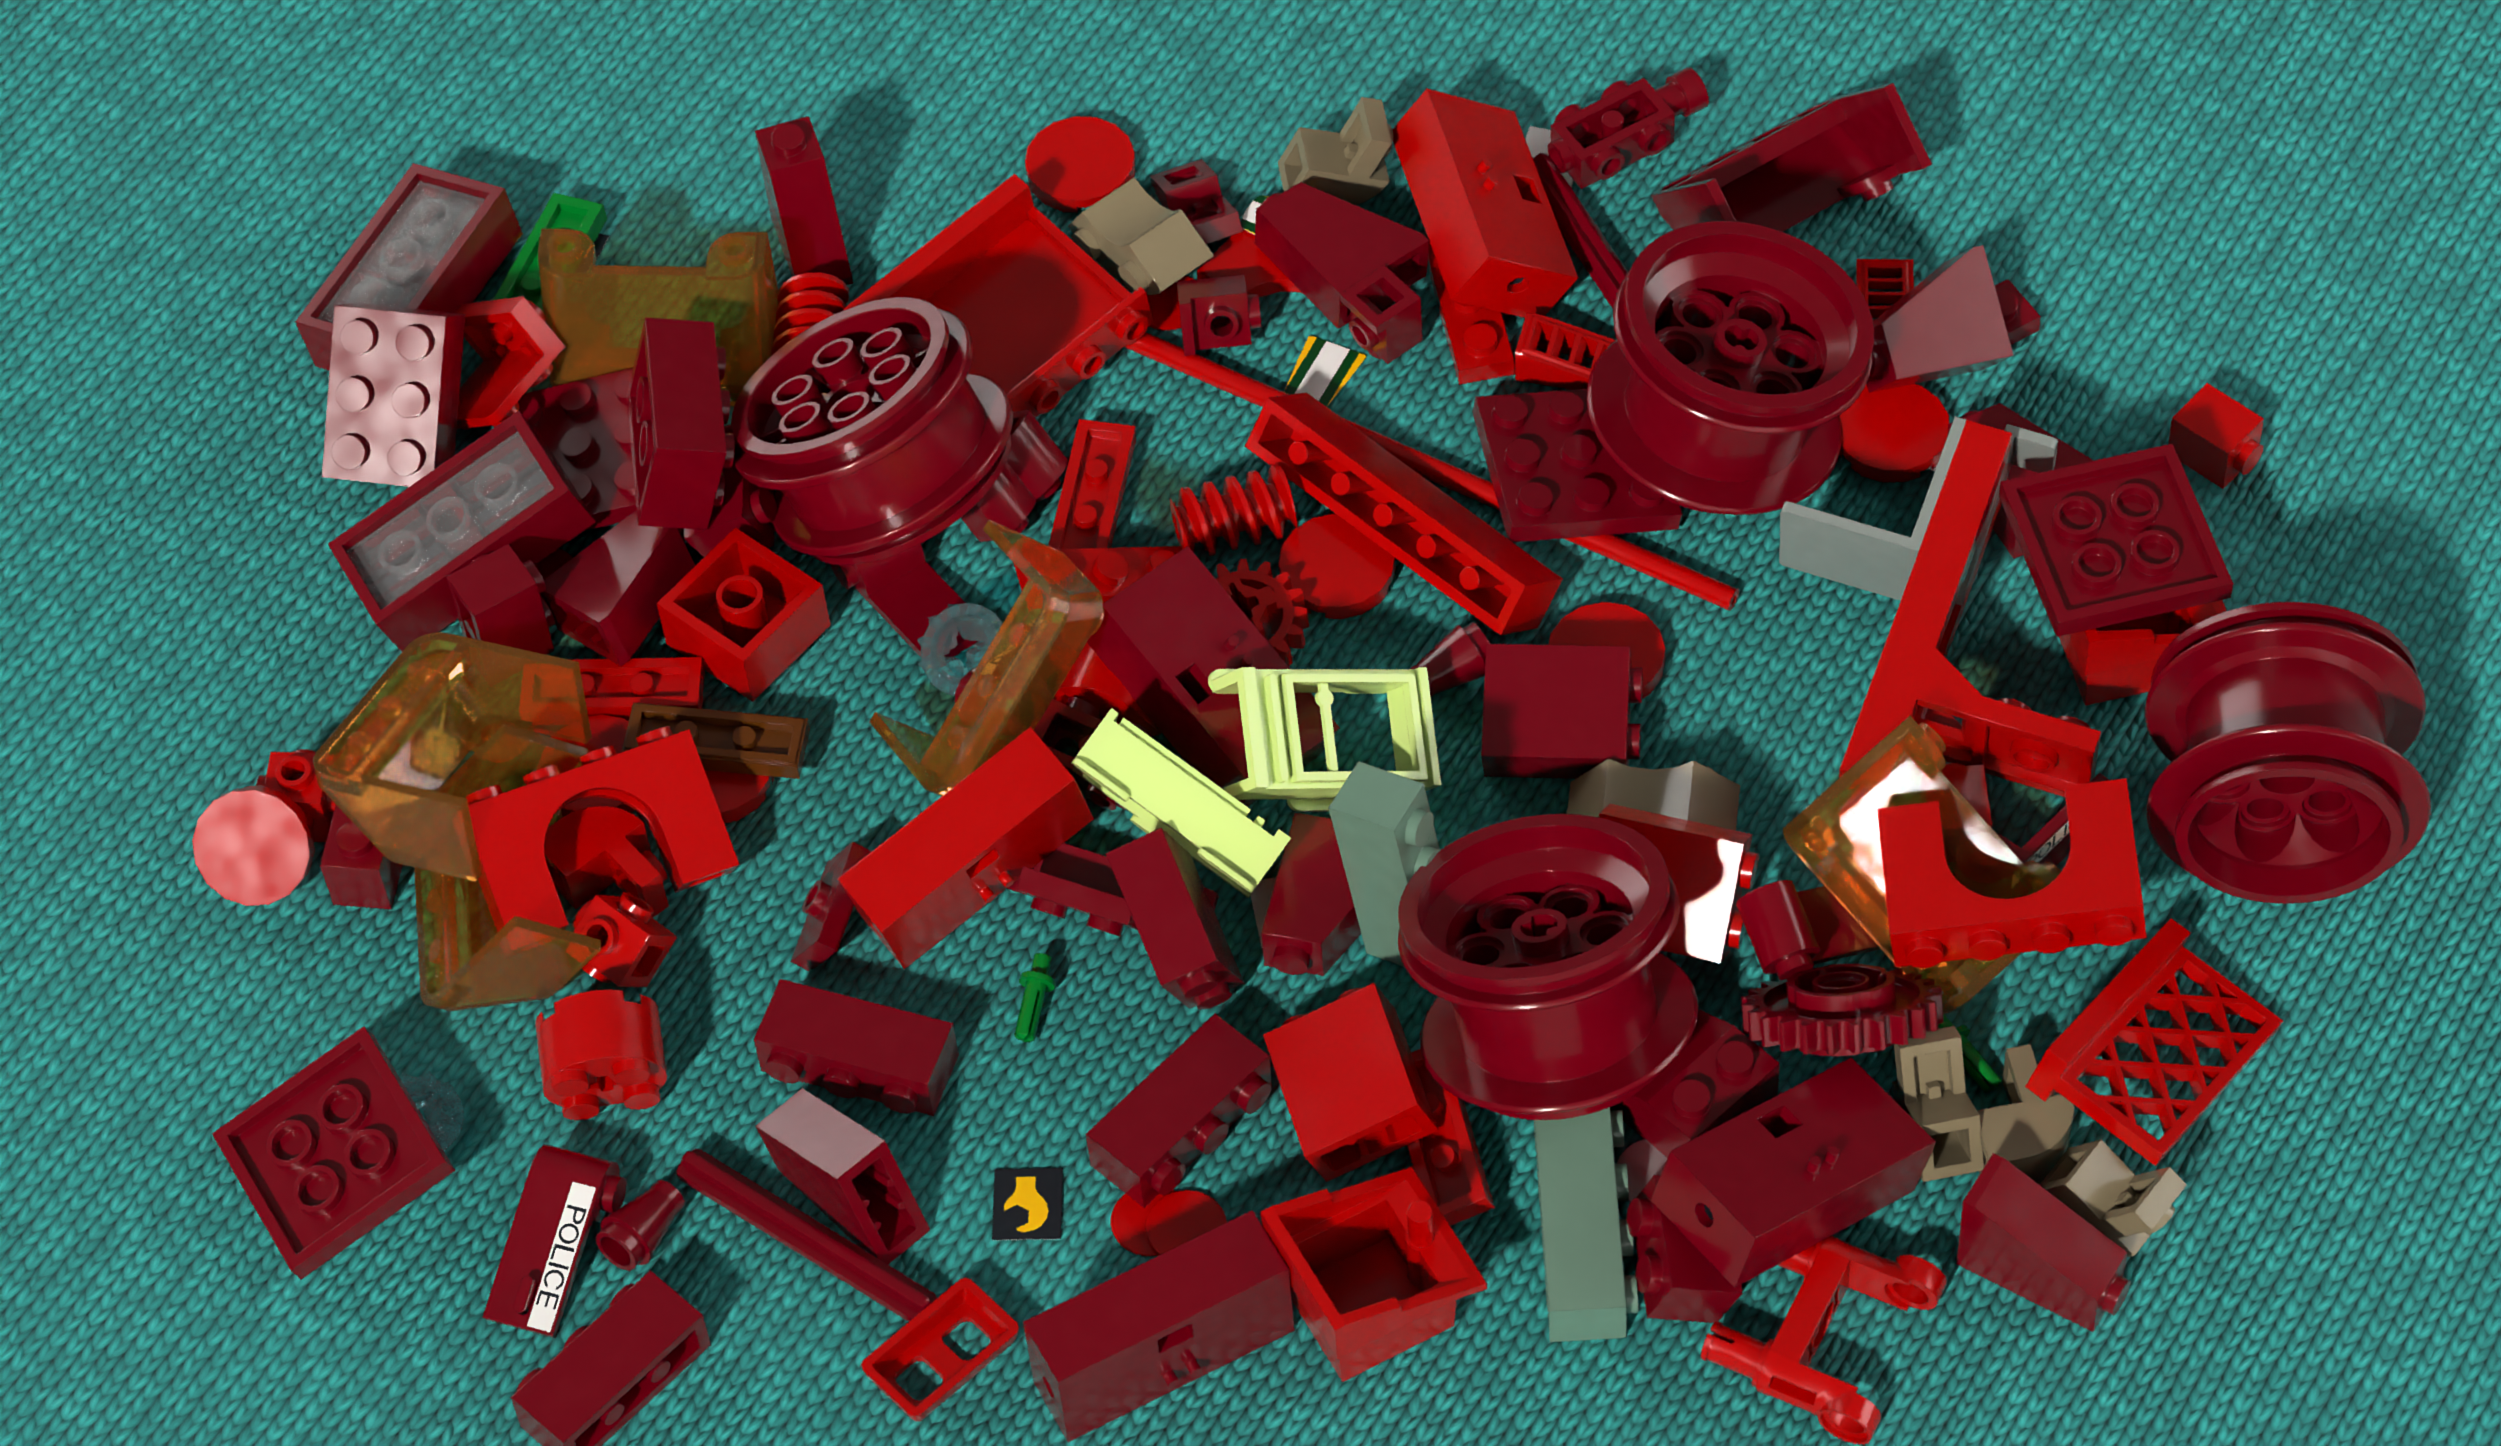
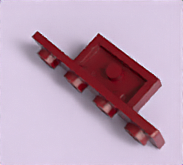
M1063 843L1032 869L1023 866L1019 879L1007 888L1033 897L1030 908L1065 919L1069 908L1089 915L1086 926L1121 937L1124 926L1137 930L1108 858L1091 851ZM1205 888L1215 911L1219 895L1217 892Z

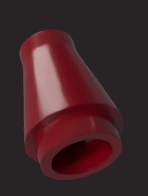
M1472 622L1464 628L1456 625L1416 665L1409 669L1427 667L1430 696L1432 697L1440 692L1484 677L1486 644H1490V642L1476 623Z
M664 1180L656 1181L649 1190L601 1221V1231L596 1235V1243L601 1253L612 1264L623 1270L630 1271L637 1265L647 1264L675 1216L685 1206L683 1196L672 1184Z

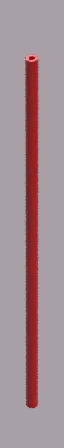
M1147 332L1135 343L1124 346L1131 351L1262 408L1268 397L1290 395L1198 354L1184 356V348ZM1343 418L1425 479L1500 511L1492 482ZM1606 534L1563 538L1728 611L1733 609L1738 600L1739 589L1615 535Z

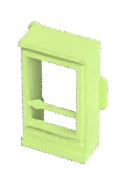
M1241 667L1239 669H1217L1211 672L1208 677V684L1212 693L1239 694L1248 778L1224 788V791L1237 800L1287 799L1288 806L1295 812H1329L1328 807L1352 772L1338 771L1331 704L1334 698L1331 692H1343L1346 694L1387 693L1396 771L1388 772L1423 783L1426 791L1441 786L1427 667H1419L1417 669H1255V667ZM1317 692L1315 694V701L1320 706L1327 763L1326 772H1304L1295 693Z
M1111 708L1072 761V771L1132 813L1133 816L1130 818V821L1148 834L1162 828L1188 851L1192 858L1249 898L1291 837L1278 829L1274 836L1262 829L1265 823L1262 817L1257 816L1254 822L1247 818L1251 809L1125 718L1117 724L1116 721L1119 713Z

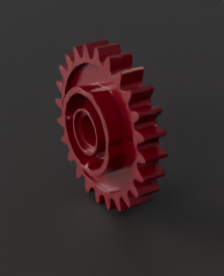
M1865 964L1827 965L1795 973L1786 980L1779 979V982L1762 981L1760 982L1761 988L1748 989V996H1742L1743 1033L1749 1034L1750 1041L1762 1040L1763 1047L1780 1045V1051L1782 1052L1798 1048L1799 1051L1807 1055L1852 1056L1866 1052L1882 1051L1892 1044L1908 1045V1038L1924 1039L1926 1038V1032L1937 1031L1938 1024L1944 1022L1942 987L1935 985L1934 979H1922L1921 973L1903 975V969L1900 968L1886 971L1885 968Z

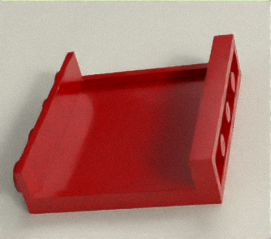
M1016 174L1009 177L843 309L846 310L880 299L910 297L927 301L937 309L954 314L966 325L973 341V359L968 373L986 377L997 383L1005 391L1013 412L1029 410L1035 418L1039 414L1051 411L1064 394L1083 379H1089L1096 375L1103 367L1105 361L1125 345L1138 341L1144 335L1147 328L1154 323L1146 291L1139 287L1131 294L1034 206L1029 186Z

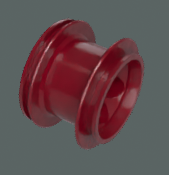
M1734 221L1701 222L1677 228L1651 242L1636 258L1619 286L1613 306V323L1617 340L1611 343L1600 355L1589 377L1586 398L1591 425L1600 443L1611 458L1640 484L1662 498L1689 509L1714 514L1753 515L1780 510L1786 501L1798 503L1809 497L1821 487L1833 471L1840 454L1842 439L1839 415L1850 408L1858 399L1870 375L1874 345V325L1869 306L1863 294L1849 275L1823 252L1792 235L1761 225Z
M2304 602L2262 603L2236 608L2207 618L2175 638L2156 662L2145 704V719L2149 734L2161 753L2171 761L2155 781L2147 802L2148 827L2160 850L2179 867L2219 891L2247 900L2278 904L2321 901L2350 893L2372 882L2386 870L2404 859L2422 839L2427 830L2431 815L2430 793L2426 782L2413 764L2402 756L2416 740L2422 728L2426 711L2424 690L2418 678L2414 658L2408 648L2391 631L2363 615L2333 606Z
M1578 814L1528 816L1490 825L1463 836L1442 848L1426 867L1421 866L1415 872L1402 893L1398 907L1400 925L1398 947L1401 960L1411 977L1423 988L1438 996L1423 1021L1420 1033V1048L1427 1070L1444 1089L1466 1102L1513 1118L1527 1120L1567 1119L1598 1112L1630 1098L1650 1084L1659 1073L1679 1056L1692 1037L1697 1024L1698 999L1695 988L1683 969L1673 960L1660 953L1671 938L1678 922L1680 910L1679 896L1676 885L1668 873L1662 854L1650 840L1621 823L1594 816Z

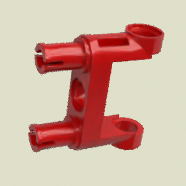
M1830 1236L1778 1264V1266L1803 1275L1804 1282L1775 1339L1770 1338L1766 1343L1724 1326L1719 1321H1715L1711 1326V1332L1714 1334H1707L1700 1357L1701 1360L1713 1362L1752 1378V1386L1756 1387V1390L1762 1394L1772 1396L1813 1413V1415L1818 1417L1819 1423L1826 1431L1842 1441L1864 1445L1870 1442L1882 1418L1878 1408L1868 1399L1856 1393L1858 1387L1812 1369L1809 1365L1848 1288L1904 1311H1908L1909 1307L1919 1310H1931L1938 1304L1947 1285V1279L1938 1267L1923 1258L1913 1255H1901L1893 1261Z

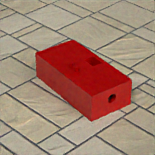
M1426 88L1392 129L1393 143L1451 301L1523 318L1526 317L1527 312L1545 316L1575 283L1578 275L1515 111Z
M1029 727L841 875L838 881L862 919L899 964L906 969L1017 881L1023 866L1032 869L1094 820L1075 778L1036 732Z

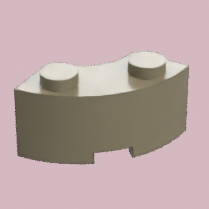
M1135 177L1083 211L1068 225L1073 232L1072 241L1092 259L1096 260L1114 278L1124 284L1131 293L1142 287L1147 295H1156L1214 256L1182 209L1172 211L1161 206L1144 190Z
M1607 759L1571 781L1567 814L1598 817L1599 813L1608 804H1615L1736 830L1740 785L1716 773L1712 768L1701 765L1696 761H1691L1675 768L1652 770L1629 767Z

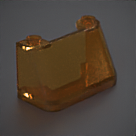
M541 229L538 259L543 313L546 316V324L565 346L552 362L554 368L549 375L551 387L633 368L645 317L714 322L716 346H724L726 350L725 375L723 381H720V388L729 390L730 406L735 405L744 386L754 373L771 357V349L774 342L773 331L776 325L775 313L778 307V286L767 232H734L725 234L711 244L707 254L706 267L595 265V247L588 235L573 229Z
M1911 716L1905 719L1783 828V835L1790 848L1893 963L1894 958L1889 936L1877 808L1939 801L1947 865L1951 873L1962 885L1977 894L1997 899L2019 898L2043 889L2061 873V870L2050 862H2045L2043 865L2033 860L2023 863L1941 772L1946 765L1942 755L1946 750V746L1941 737L1929 725L1923 722L1918 725ZM2021 953L2006 954L1990 961L1971 958L1940 962L1938 965L1929 968H1916L1913 966L1897 968L1903 969V975L1921 973L1922 979H1934L1935 985L1942 987L1943 1012L1950 1013L1974 997Z

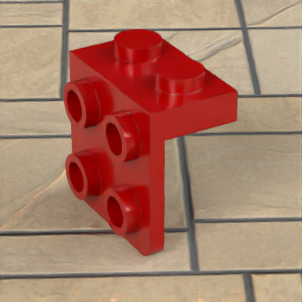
M524 296L462 304L455 312L465 314L464 338L484 360L460 387L457 429L468 430L472 427L483 426L496 427L519 410L520 404L518 401L527 390L540 384L551 374L554 368L553 360L565 348L564 344L546 324V316L543 311Z

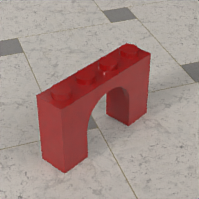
M670 726L658 728L637 737L636 740L639 746L617 754L614 745L606 746L581 756L582 766L560 773L557 765H552L523 776L525 786L503 793L500 784L475 791L465 797L468 805L461 807L455 818L505 953L560 934L569 925L547 866L544 843L546 831L552 817L561 808L576 800L589 797L610 798L630 806L640 814L654 835L675 893L730 874L740 865L690 729L673 734Z
M2127 778L2064 786L2071 841L2066 865L2061 873L2043 889L2027 896L2012 899H1997L1977 894L1962 885L1951 873L1947 865L1939 801L1877 808L1889 936L1895 967L1913 966L1916 968H1929L1938 965L1940 962L1971 958L1990 961L2006 954L2031 951L2056 953L2067 947L2092 944L2118 946L2130 940L2147 938Z

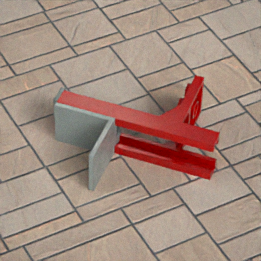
M1955 416L1911 537L1796 503L1784 502L1780 513L1779 563L1782 566L1900 601L1839 769V780L1847 782L1837 810V820L1879 833L1877 808L1894 805L1913 751L1964 766L1984 765V770L1987 774L2065 797L2064 786L2089 783L2095 777L2101 731L2091 729L2087 723L2075 717L2059 716L2055 718L2032 711L2029 706L2015 699L2002 698L1995 700L1984 697L1946 659L2002 504L1999 498L2000 482L2008 480V474L2012 465L2038 473L2054 470L2058 440L2056 438L2009 424L2006 425L2005 430H2001ZM1953 716L1963 718L1962 725Z

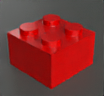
M736 527L656 603L666 644L685 657H702L704 668L707 672L752 702L830 626L823 585Z

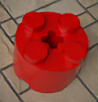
M623 990L587 991L570 995L554 1002L555 1014L545 1019L543 1012L536 1017L535 1027L543 1093L550 1102L562 1107V1113L565 1118L570 1120L590 1119L599 1114V1107L624 1103V1106L629 1109L639 1110L653 1107L660 1102L659 1090L666 1083L667 1072L659 1009L653 999L640 994L641 1004L624 1001Z

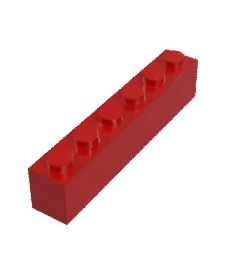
M1307 392L1267 398L1246 442L1245 447L1270 466L1276 464L1281 466L1289 480L1499 635L1539 627L1563 580L1560 576Z

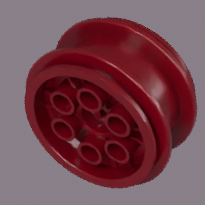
M910 297L886 298L863 303L834 314L793 338L775 352L744 386L734 405L731 417V429L735 441L733 463L742 477L750 483L762 488L776 490L774 499L778 509L775 520L772 523L779 537L790 548L800 553L811 555L821 562L834 565L863 564L894 556L925 542L952 525L973 508L996 482L1010 454L1013 410L1005 391L997 383L986 377L968 373L973 359V341L966 325L957 316L945 310L937 309L927 301Z

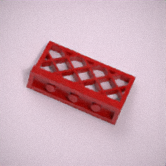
M2172 918L2052 1043L2025 1086L2044 1102L2057 1091L2155 1166L2270 1040L2283 1022L2281 1018L2186 949L2183 945L2191 932ZM2182 972L2201 986L2204 996L2180 995L2175 976ZM2145 1009L2169 1011L2174 1029L2150 1027ZM2186 1012L2209 1013L2214 1031L2190 1030ZM2226 1014L2240 1015L2256 1027L2258 1031L2255 1034L2231 1032ZM2114 1042L2139 1044L2143 1062L2119 1061ZM2155 1045L2179 1046L2184 1064L2160 1063ZM2196 1047L2219 1048L2225 1067L2201 1065ZM2082 1076L2108 1077L2113 1096L2098 1095L2080 1082L2079 1079ZM2124 1078L2148 1079L2154 1098L2129 1097ZM2165 1080L2189 1082L2194 1100L2170 1099ZM2134 1114L2159 1115L2164 1135L2157 1140L2136 1123Z

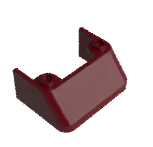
M1889 83L1821 102L1653 192L1651 197L1660 216L1673 230L1701 222L1734 221L1761 225L1783 232L1844 198L1858 194L1861 195L1864 202L1877 198L1894 188L1891 179L1895 176L1922 170L1932 165L1894 83Z

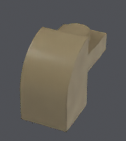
M1361 97L1340 133L1299 127L1278 161L1283 190L1286 191L1302 182L1354 205L1361 204L1381 192L1390 182L1384 157L1389 154L1393 143V130L1391 125L1387 123L1382 100Z
M1955 1026L1926 1032V1038L1924 1039L1908 1038V1045L1894 1044L1897 1081L1892 1082L1894 1100L1936 1141L1920 1178L1922 1181L1926 1182L1982 1171L1984 1160L1980 1139V1115L1966 1093L1962 1040Z
M2031 1044L2006 1049L2002 1082L2009 1104L1977 1111L1980 1115V1139L1983 1149L1984 1167L1991 1155L1995 1153L2005 1158L2037 1184H2040L2069 1148L2074 1104L2061 1094L2054 1096V1093L2044 1102L2025 1087L2037 1067Z
M2102 1139L2068 1148L2040 1183L2041 1187L2127 1252V1257L2135 1256L2150 1235L2162 1228L2171 1219L2175 1212V1207L2172 1203L2187 1185L2171 1167L2135 1175Z

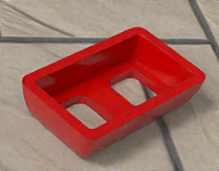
M962 1278L862 1361L861 1367L866 1376L913 1421L919 1422L925 1419L1010 1347L1017 1338L1019 1325L971 1279ZM963 1322L973 1323L990 1339L989 1345L970 1360L961 1359L943 1342L944 1338ZM918 1361L925 1362L943 1379L942 1384L923 1400L913 1399L896 1383L897 1377Z

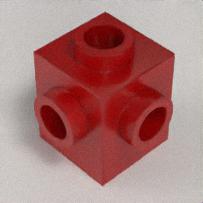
M307 749L295 750L293 752H270L266 775L258 776L256 785H262L283 792L303 810L308 819L306 824L310 829L311 838H314V842L327 841L343 778L337 777L330 754L317 753Z
M623 892L621 896L595 895L592 900L584 904L574 919L573 927L575 930L565 946L582 958L579 964L580 967L595 979L604 983L613 982L621 987H647L677 939V936L651 917L654 909L647 902L633 894Z

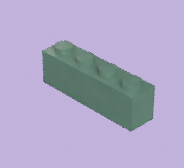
M1358 761L1328 808L1366 953L1405 967L1398 947V932L1400 928L1398 907L1402 893L1411 877L1421 866L1426 867L1440 851L1434 828V816L1430 811L1423 783Z
M1609 1107L1574 1118L1533 1120L1550 1342L1626 1338V1314L1638 1313V1294L1635 1275H1624L1622 1258L1633 1257V1236L1629 1234L1627 1219H1619L1618 1202H1629L1627 1165L1614 1164L1613 1152L1614 1147H1624L1622 1109L1610 1110Z

